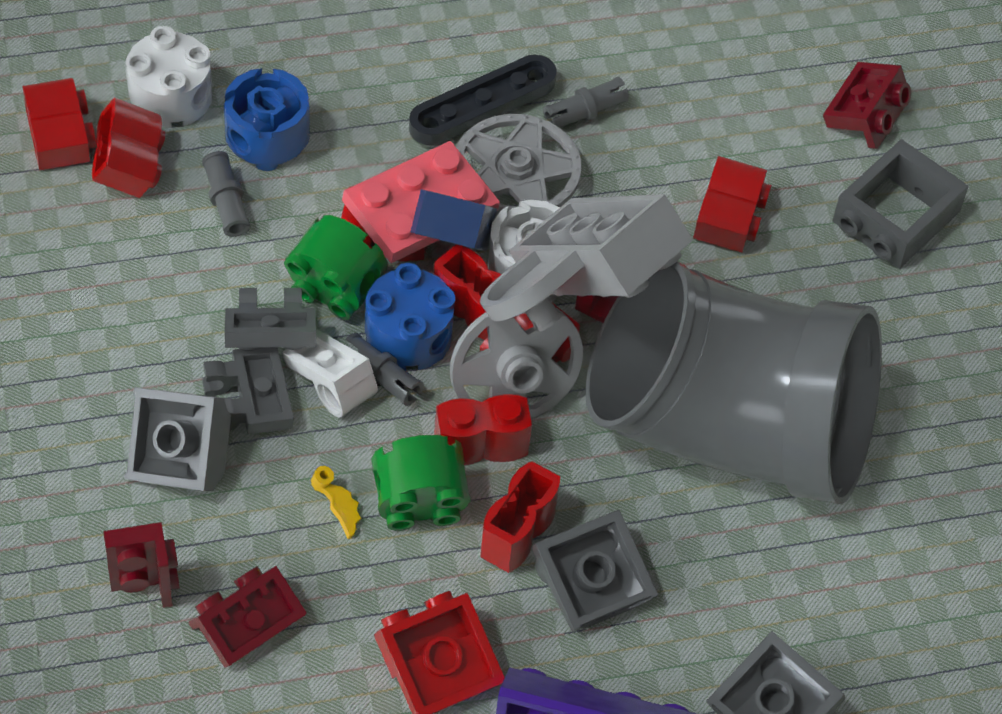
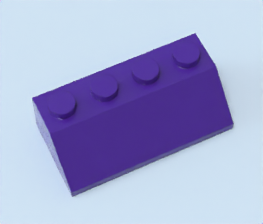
M509 667L500 687L496 714H696L689 712L688 709L681 705H660L644 701L637 695L629 692L612 693L596 689L591 684L581 680H571L568 682L548 677L545 673L536 669L525 668L519 670Z

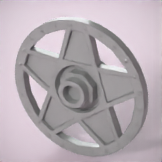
M504 114L485 119L471 127L462 136L456 147L463 156L467 151L483 166L477 174L495 196L507 194L513 196L518 203L525 200L547 201L545 183L570 177L565 188L553 199L547 201L561 207L573 196L580 181L581 158L572 139L556 125L535 116ZM516 126L506 140L485 134L499 127ZM542 132L559 142L567 154L542 149ZM499 204L496 216L499 214L501 210L506 208L507 205ZM509 206V210H511L512 208H516V207H515V206Z
M558 308L556 309L561 314L560 320L552 327L541 332L539 330L536 331L534 327L525 331L514 317L503 321H493L487 313H484L463 332L452 353L450 378L459 399H472L463 385L489 386V398L503 394L524 397L526 393L531 391L549 393V395L529 406L530 416L532 419L547 412L568 394L579 375L583 359V347L576 327ZM487 327L489 348L464 358L471 343ZM569 336L571 355L566 372L552 359V356Z

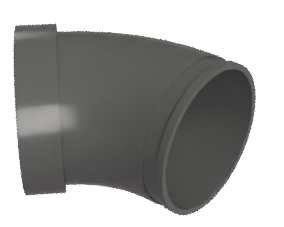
M678 261L670 267L658 270L648 279V287L641 293L630 298L625 296L617 298L599 332L587 372L586 404L590 417L597 425L609 430H616L620 435L697 464L748 478L786 485L788 492L794 497L835 504H843L848 500L856 487L866 460L879 398L882 367V335L879 317L873 307L831 300H822L815 307L781 301L735 287L697 270L688 269Z

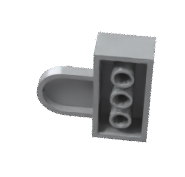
M665 194L571 198L509 250L516 263L489 285L480 298V304L493 321L507 320L525 312L532 322L534 329L541 332L552 327L561 318L560 312L549 299L551 294L556 296L578 295L580 297L586 295L633 297L648 287V279L658 270L668 268L676 263L682 256L680 251L693 239Z

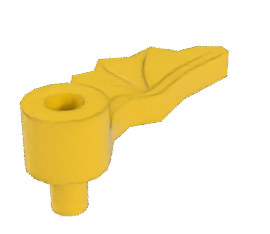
M320 466L311 477V485L315 491L323 493L330 500V510L339 520L347 539H351L356 531V524L361 520L357 512L359 502L352 498L350 491L341 486L331 484L334 480V472L331 468Z

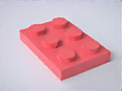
M451 141L344 190L342 197L343 203L374 243L381 248L390 263L439 241V239L410 232L421 189L496 208L497 211L500 204L498 198Z

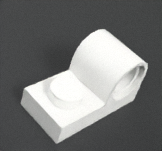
M316 329V347H303L298 350L286 349L282 352L286 366L313 382L319 399L335 417L340 418L377 393V383L369 358Z

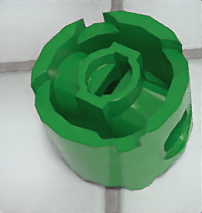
M324 215L320 221L318 218L315 219L285 258L284 265L295 282L291 288H302V301L313 303L316 299L327 305L329 310L338 318L348 320L366 300L367 293L374 282L386 273L388 262L383 251L376 243L370 249L363 242L368 235L359 227L345 219L333 215Z
M417 435L393 441V451L384 454L383 446L375 451L371 458L378 493V511L380 516L386 519L388 529L394 531L406 530L413 527L415 521L433 519V523L437 526L453 525L461 520L460 511L465 509L471 501L461 442L455 439V443L451 446L448 444L447 436Z

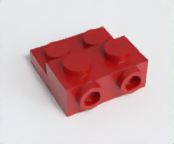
M451 591L439 594L424 602L427 610L410 616L408 609L387 616L381 620L384 628L374 634L392 679L397 677L412 714L437 713L501 685L505 678L468 592L453 598Z

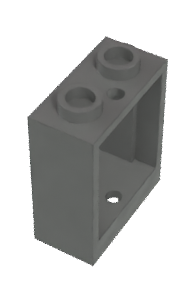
M901 139L839 195L832 222L837 224L844 233L855 237L873 250L879 258L887 260L893 266L900 269L961 211L969 186ZM888 178L931 207L906 231H903L863 202Z

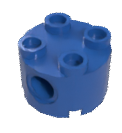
M262 68L253 69L237 76L227 87L224 103L225 139L235 155L249 163L255 164L259 170L272 171L279 164L297 157L306 147L310 140L309 96L307 88L297 77L279 69H273V74H262Z
M400 264L394 271H390L378 278L367 293L365 301L366 341L380 352L392 354L397 359V364L404 370H406V366L418 365V370L433 366L444 358L451 347L455 309L454 292L440 277L421 270L416 264Z

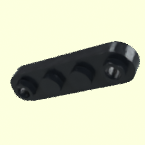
M528 55L425 101L412 109L409 116V133L415 141L424 145H437L468 131L471 127L485 119L503 115L549 94L555 87L556 66L545 56Z

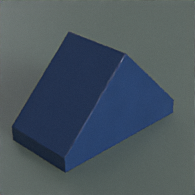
M421 189L410 232L487 251L492 222L496 217L497 209Z

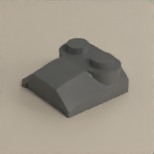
M134 387L135 403L128 467L124 479L200 491H214L225 472L231 422L230 411L224 398Z
M620 510L539 541L532 546L536 557L535 567L537 574L543 582L549 585L572 632L591 627L620 615L658 596Z
M771 631L706 702L717 714H835L837 707L845 700V695Z

